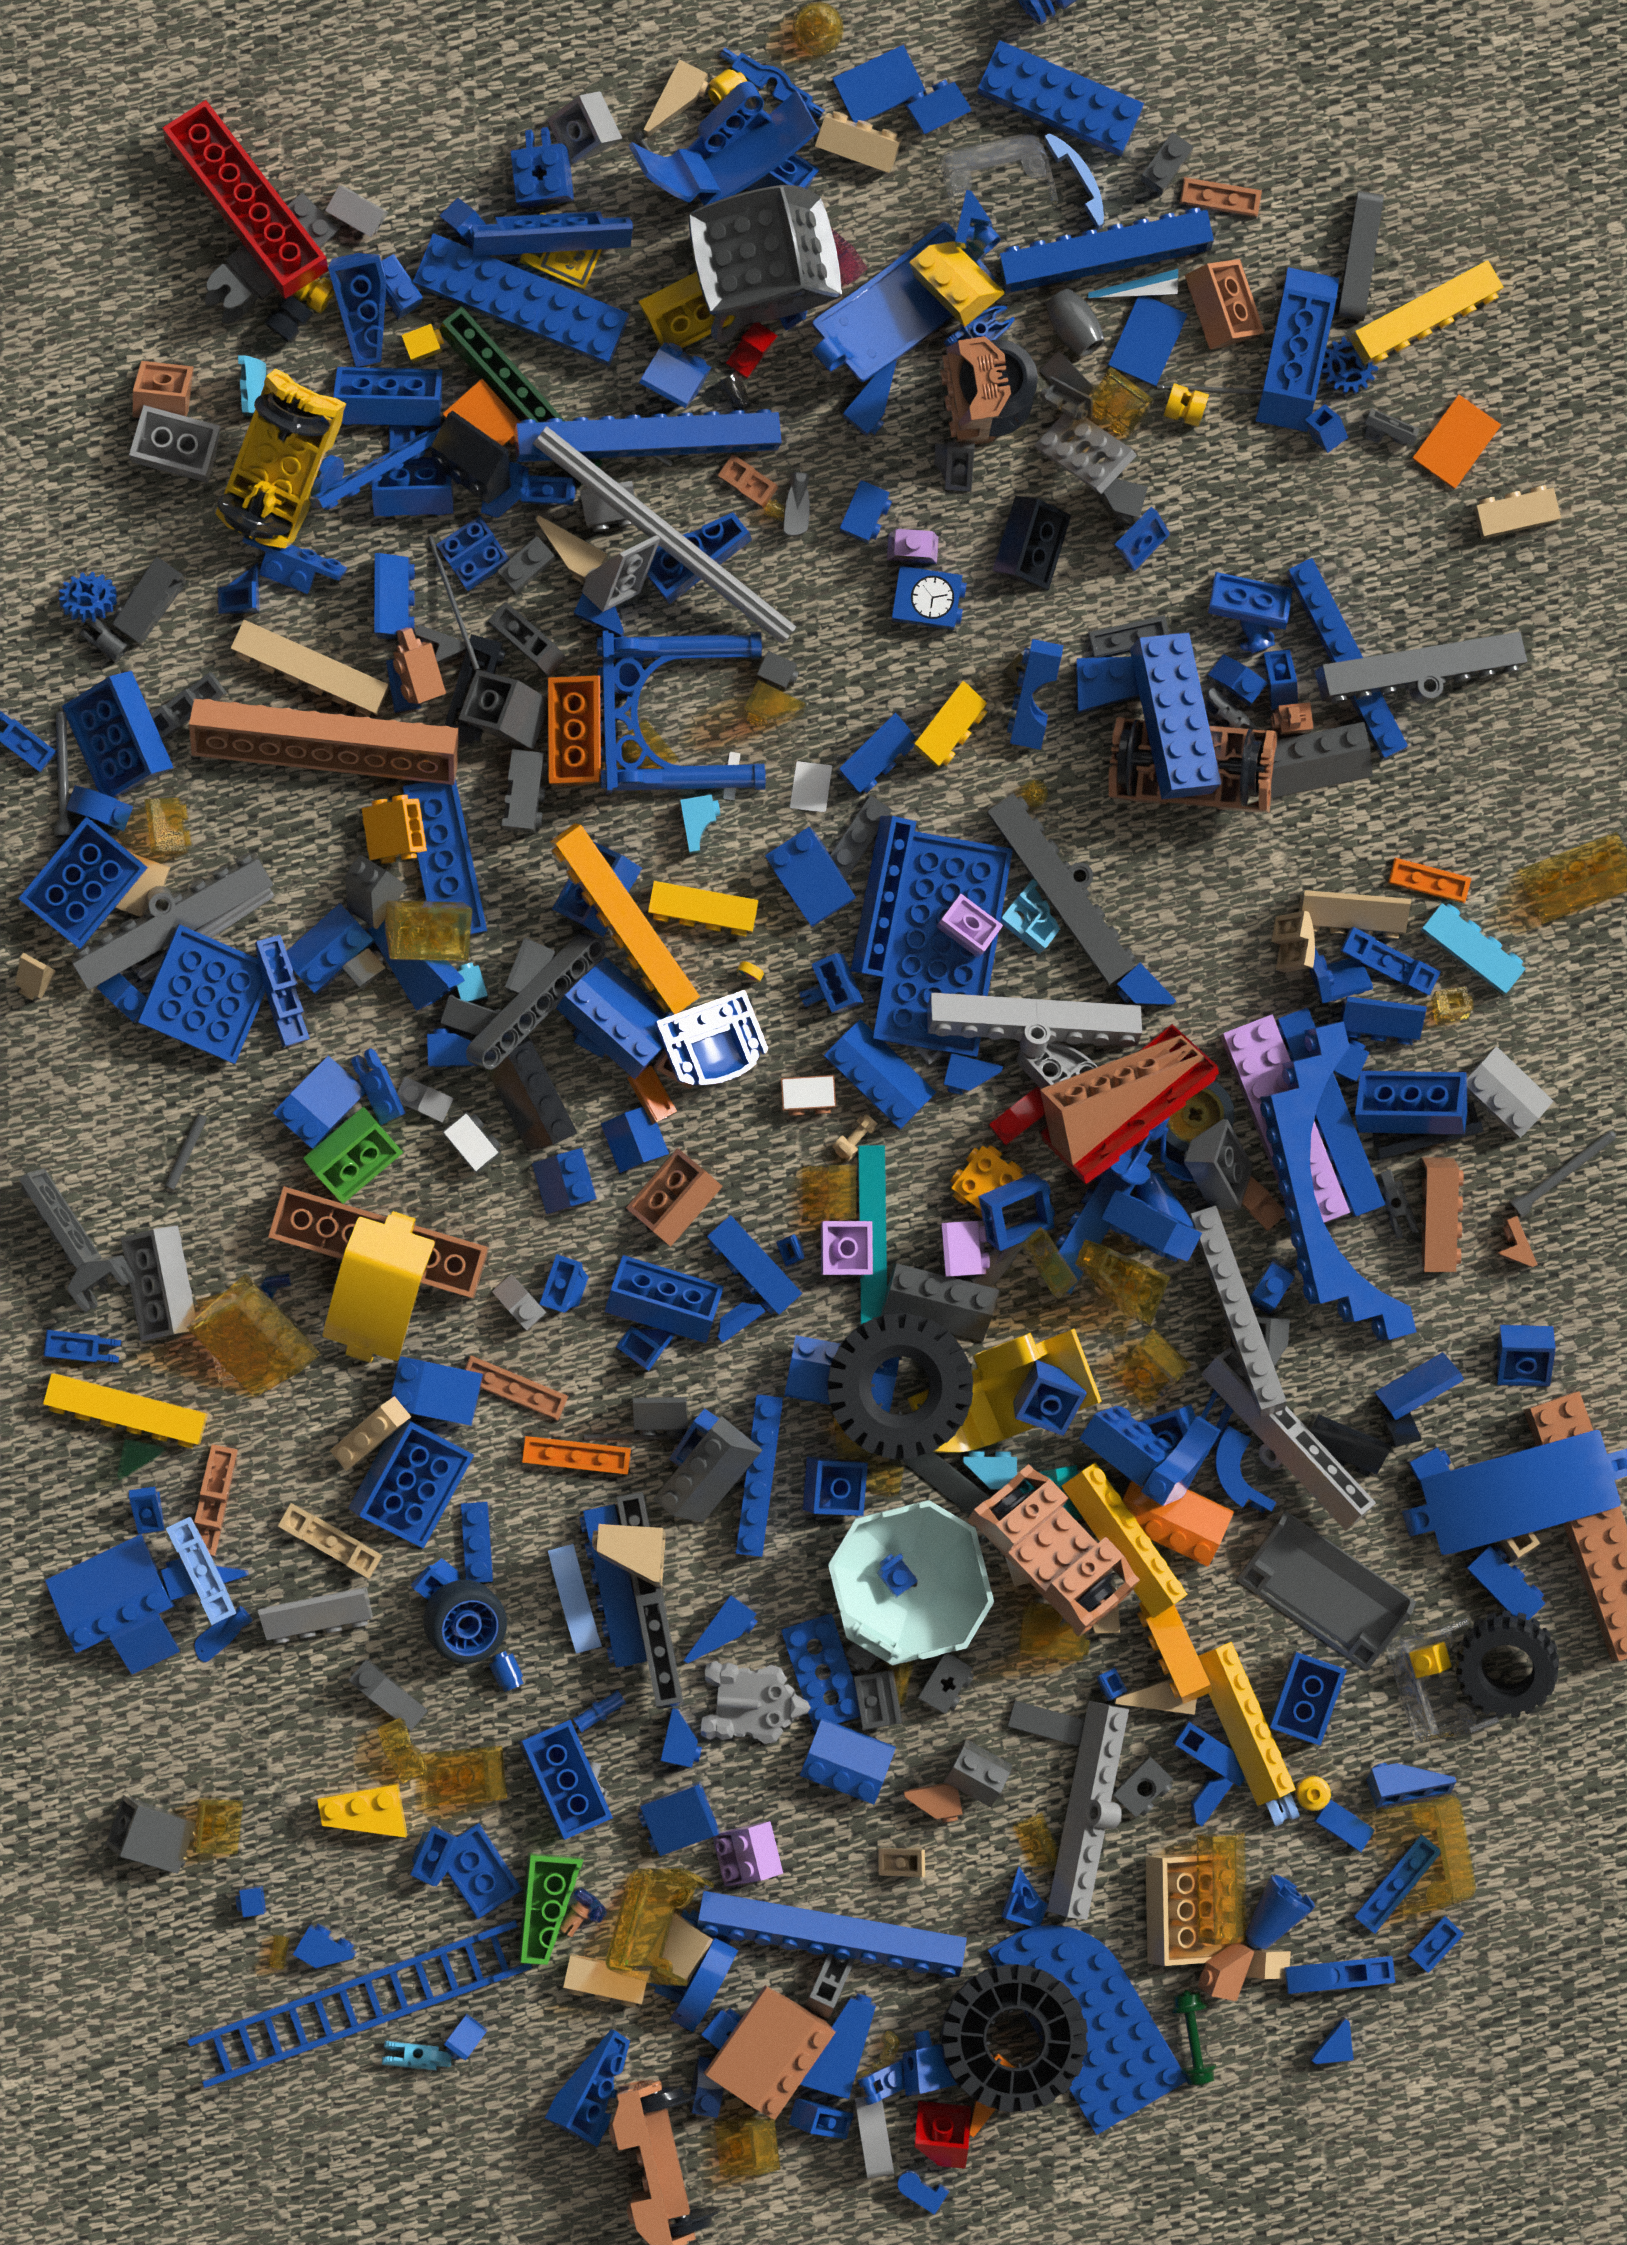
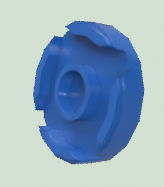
M329 455L322 461L319 471L322 472L319 478L316 477L311 496L343 478L344 462L342 458Z

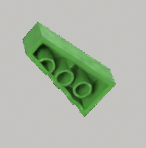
M528 1853L518 1960L521 1963L548 1965L561 1922L565 1916L571 1893L584 1860L583 1858Z

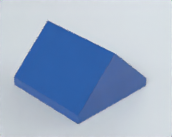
M643 1107L625 1112L601 1123L620 1173L669 1154L658 1124H652Z

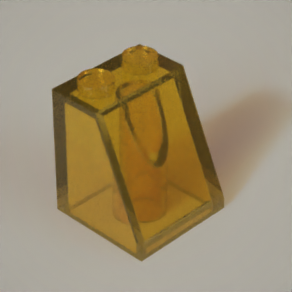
M1024 1600L1018 1648L1019 1655L1083 1661V1655L1088 1656L1090 1640L1085 1639L1086 1633L1078 1637L1073 1632L1074 1628L1070 1624L1060 1628L1058 1625L1063 1617L1050 1603Z

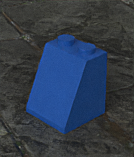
M700 1781L641 1804L640 1808L642 1811L637 1812L642 1826H648L652 1835L647 1837L653 1852L658 1851L659 1856L717 1836L720 1832Z

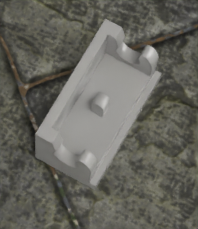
M341 185L338 186L325 210L369 237H372L374 234L376 235L389 213Z

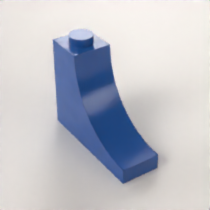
M1200 1416L1196 1417L1172 1453L1163 1463L1153 1469L1141 1492L1162 1506L1183 1498L1221 1430Z

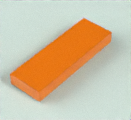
M1394 858L1388 884L1465 904L1472 878Z

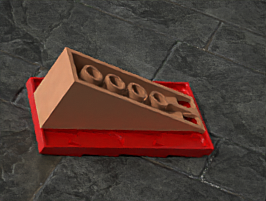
M1171 1024L1136 1053L1040 1089L1048 1126L1041 1132L1042 1141L1087 1184L1118 1162L1119 1156L1149 1135L1150 1130L1183 1108L1188 1099L1210 1085L1219 1074L1218 1066Z

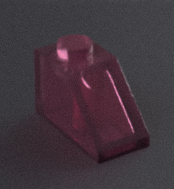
M831 228L837 251L840 277L844 283L849 285L852 281L858 279L868 268L855 248Z

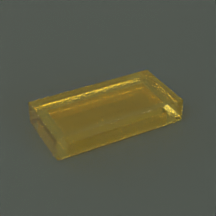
M852 1457L851 1461L868 1463L867 1488L899 1494L904 1471L903 1467Z

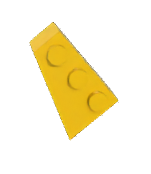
M398 1783L329 1795L317 1799L322 1826L405 1838L408 1836Z

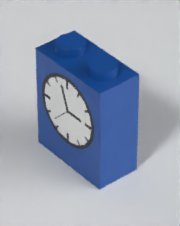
M900 566L892 621L954 630L955 624L961 625L963 609L958 608L959 598H965L967 583L962 582L963 575Z

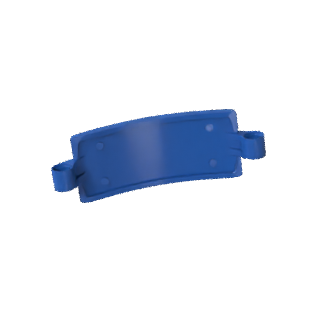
M942 222L882 272L813 320L812 327L823 340L816 345L812 352L829 372L845 363L858 380L864 382L902 357L954 317L914 277L909 263L929 245L955 242L957 233L947 222ZM975 224L973 241H968L966 249H961L994 281V275L981 262V259L1001 241V238L992 227Z
M1593 1430L1422 1478L1421 1485L1427 1504L1402 1511L1408 1535L1414 1536L1435 1531L1440 1552L1443 1555L1619 1507L1621 1501L1615 1480L1627 1476V1448L1607 1453L1601 1432Z

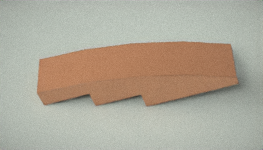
M212 1444L194 1524L211 1557L215 1559L238 1450Z

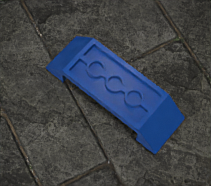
M1287 268L1282 291L1283 296L1255 422L1307 432L1308 427L1304 419L1312 414L1337 298L1339 278Z

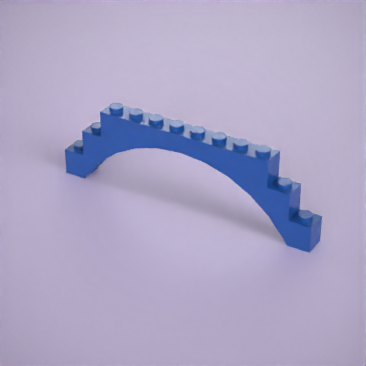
M1344 1021L1304 1030V1043L1310 1056L1282 1063V1077L1287 1084L1288 1090L1260 1097V1111L1267 1125L1266 1136L1274 1154L1272 1162L1278 1171L1280 1180L1278 1187L1281 1195L1284 1197L1286 1205L1285 1216L1290 1222L1292 1231L1291 1242L1296 1248L1298 1256L1297 1268L1303 1277L1304 1296L1309 1304H1321L1338 1299L1337 1310L1343 1322H1356L1372 1317L1371 1328L1377 1340H1390L1415 1333L1417 1331L1411 1306L1379 1291L1358 1274L1338 1250L1323 1222L1314 1195L1310 1167L1311 1133L1318 1102L1327 1081L1350 1046Z

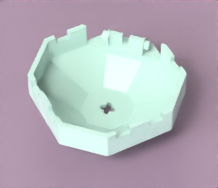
M930 1500L855 1518L828 1563L846 1638L891 1665L966 1649L994 1603L976 1528ZM901 1553L904 1557L902 1559L903 1562L916 1576L918 1582L916 1587H910L895 1598L877 1572L881 1568L879 1563L887 1556L892 1554L896 1557Z

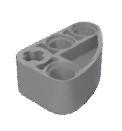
M1055 1041L1048 1043L1044 1054L1039 1057L1030 1058L1022 1052L1021 1048L1017 1055L1019 1066L1041 1089L1097 1068L1095 1063L1078 1050ZM1043 1071H1051L1054 1077H1047Z
M864 2097L855 2098L867 2178L894 2175L883 2101L867 2105Z

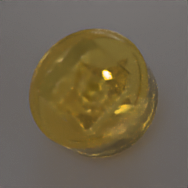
M1031 780L1023 786L1021 796L1028 806L1038 807L1046 801L1048 790L1041 781Z

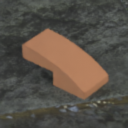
M733 454L718 474L719 478L763 509L779 488L776 483L757 472L752 466Z

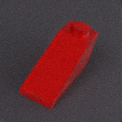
M1039 1086L988 1125L1004 1146L1045 1115L1040 1092L1041 1088Z

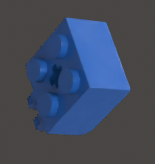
M548 127L541 129L542 146L535 147V136L532 129L526 130V148L511 151L516 203L522 208L574 201L568 148L562 143L551 145ZM545 171L547 173L546 176H543V180L538 179L542 172Z

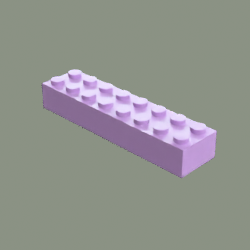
M1272 1014L1225 1032L1220 1037L1277 1183H1279L1278 1171L1272 1162L1274 1155L1272 1146L1266 1136V1120L1260 1111V1097L1288 1090L1287 1084L1282 1077V1063L1290 1062L1291 1060ZM1314 1122L1311 1133L1310 1167L1314 1195L1323 1222H1327L1350 1213Z

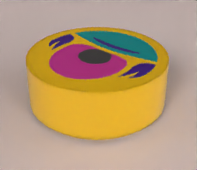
M741 961L737 968L738 973L755 982H760L764 975L763 970L746 961Z

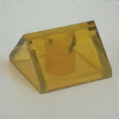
M203 1796L198 1799L193 1853L238 1854L243 1807L242 1800Z

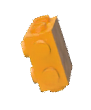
M398 795L392 797V802H387V799L371 801L372 806L362 808L369 860H380L381 864H390L397 862L396 857L401 856V860L417 858L416 853L427 851L419 799H408V795Z
M991 1145L988 1148L982 1146L980 1150L975 1147L966 1158V1161L969 1162L964 1171L958 1169L950 1180L954 1184L951 1187V1190L954 1191L952 1197L963 1205L967 1202L976 1207L973 1212L982 1219L978 1196L1024 1177L1021 1174L1024 1170L1013 1161L1007 1164L1000 1158L1002 1153Z

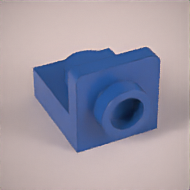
M901 1553L896 1557L892 1554L887 1556L879 1563L881 1568L877 1572L895 1598L918 1582L902 1559L904 1557Z

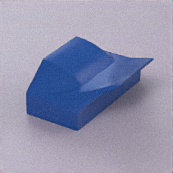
M556 1254L539 1305L563 1313L570 1308L579 1306L589 1278L583 1270L582 1262Z
M740 1303L721 1317L717 1332L718 1338L724 1343L764 1314L765 1310L757 1303Z
M441 1558L434 1565L427 1566L410 1586L429 1601L439 1588L447 1583L460 1580L459 1572Z
M1224 1776L1206 1780L1191 1801L1192 1820L1202 1827L1233 1783Z
M432 1826L430 1831L423 1832L412 1858L414 1868L410 1875L431 1886H437L446 1875L455 1855L458 1837L435 1826Z

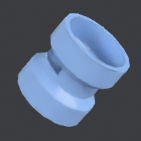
M1291 1793L1282 1796L1281 1799L1265 1803L1275 1827L1283 1824L1286 1819L1293 1820L1300 1817Z

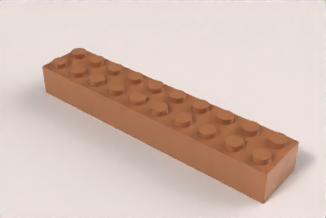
M194 699L189 722L192 756L449 785L455 784L459 761L458 728L398 722L396 720H379L370 717H353L343 714H326L317 711H299L290 708H273L264 705H246L237 702H219L211 699Z
M1580 1391L1523 1409L1536 1447L1593 1431ZM1619 1506L1563 1523L1611 1661L1627 1659V1525Z

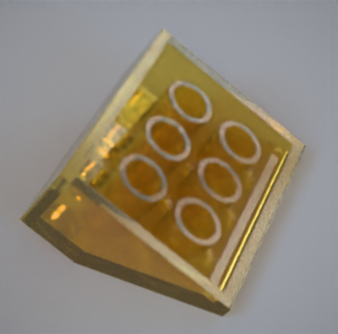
M247 1273L186 1326L254 1398L300 1373L320 1355V1352L311 1340Z

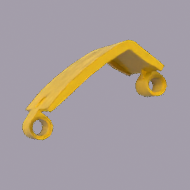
M394 1211L391 1215H388L385 1224L363 1217L358 1218L342 1259L323 1331L324 1338L347 1345L345 1355L368 1363L372 1362L373 1354L394 1361L399 1360L421 1279L434 1247L433 1240L412 1234L416 1222L415 1218Z

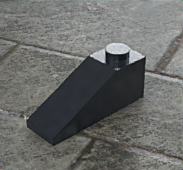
M1388 1411L1386 1414H1381L1388 1444L1396 1447L1422 1441L1411 1412L1397 1420Z

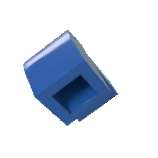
M75 785L66 810L124 831L133 806L97 791Z

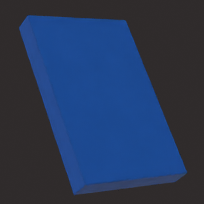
M904 44L832 78L852 122L855 123L858 120L866 122L908 102V97L920 91L923 94L926 93Z
M1138 296L1108 367L1156 387L1188 314L1148 296Z
M1215 572L1208 613L1286 630L1293 588Z
M1442 1352L1375 1391V1394L1391 1416L1397 1420L1461 1383L1464 1378L1461 1372Z
M480 1823L458 1836L457 1850L447 1873L476 1918L479 1919L523 1889Z

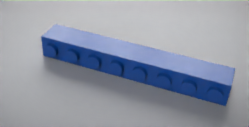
M1313 558L1288 569L1286 574L1331 663L1363 658ZM1381 692L1372 693L1371 697L1359 700L1356 699V696L1349 697L1359 718L1365 723L1366 731L1381 761L1408 747Z
M1307 1007L1276 1020L1278 1030L1286 1044L1287 1053L1291 1061L1310 1056L1304 1043V1030L1315 1028V1024ZM1332 1072L1318 1102L1315 1115L1316 1127L1321 1139L1323 1138L1325 1143V1150L1336 1171L1335 1175L1340 1188L1343 1189L1345 1194V1201L1350 1213L1352 1212L1353 1217L1384 1206L1385 1202L1335 1075Z

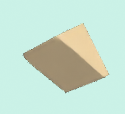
M1119 1605L1111 1612H1108L1105 1617L1101 1618L1097 1624H1094L1092 1627L1093 1633H1120Z

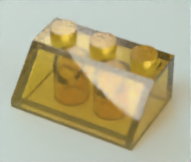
M387 900L385 931L390 959L468 961L472 908L464 902Z

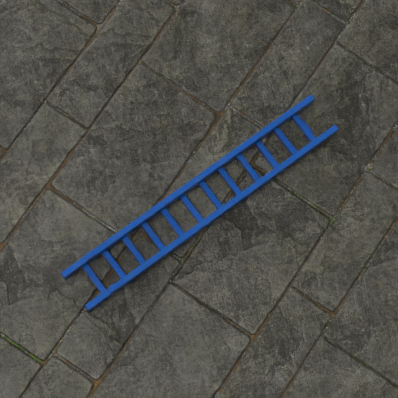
M516 1919L190 2037L188 2039L189 2046L213 2038L216 2044L214 2048L217 2057L225 2069V2072L204 2079L202 2082L204 2088L532 1969L533 1966L529 1963L508 1968L497 1937L499 1933L518 1927ZM490 1937L502 1971L483 1977L472 1943ZM465 1946L477 1980L458 1987L447 1952ZM440 1955L452 1989L433 1996L421 1962ZM415 1964L427 1999L408 2005L396 1971ZM390 1974L402 2008L383 2014L371 1980ZM365 1983L376 2017L358 2023L346 1989ZM339 1992L351 2026L333 2032L321 1998ZM314 2001L326 2035L307 2041L296 2007ZM289 2010L301 2044L283 2051L271 2017ZM264 2019L276 2054L257 2060L246 2026ZM239 2029L250 2063L232 2069L220 2035Z

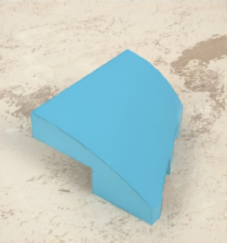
M238 356V364H241L240 390L242 413L245 416H253L255 411L254 402L261 395L265 384L266 363L250 356Z
M1032 879L1001 916L1000 923L1040 954L1056 936L1060 928L1056 919L1050 915V907L1047 901H1043L1035 889L1038 886L1037 881ZM1017 911L1024 914L1025 920L1021 918Z

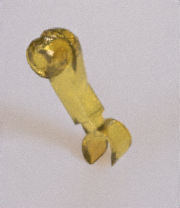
M887 2031L882 2035L881 2041L884 2043L880 2057L871 2064L868 2070L862 2071L855 2076L857 2081L859 2078L893 2063L900 2040L892 2031Z

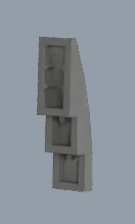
M212 672L206 674L190 688L184 689L166 705H161L151 713L162 741L190 722L194 699L218 701L227 694Z

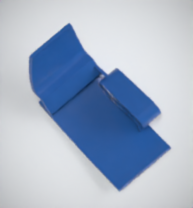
M745 81L738 84L699 124L697 128L699 137L687 149H678L673 155L663 157L633 142L628 146L644 175L653 183L686 202H691L698 196L703 206L736 195L770 173L805 145L819 131V128L797 90L768 114L763 110L764 101L755 85Z

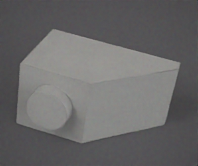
M512 1274L492 1291L527 1331L547 1314L543 1307L539 1305Z

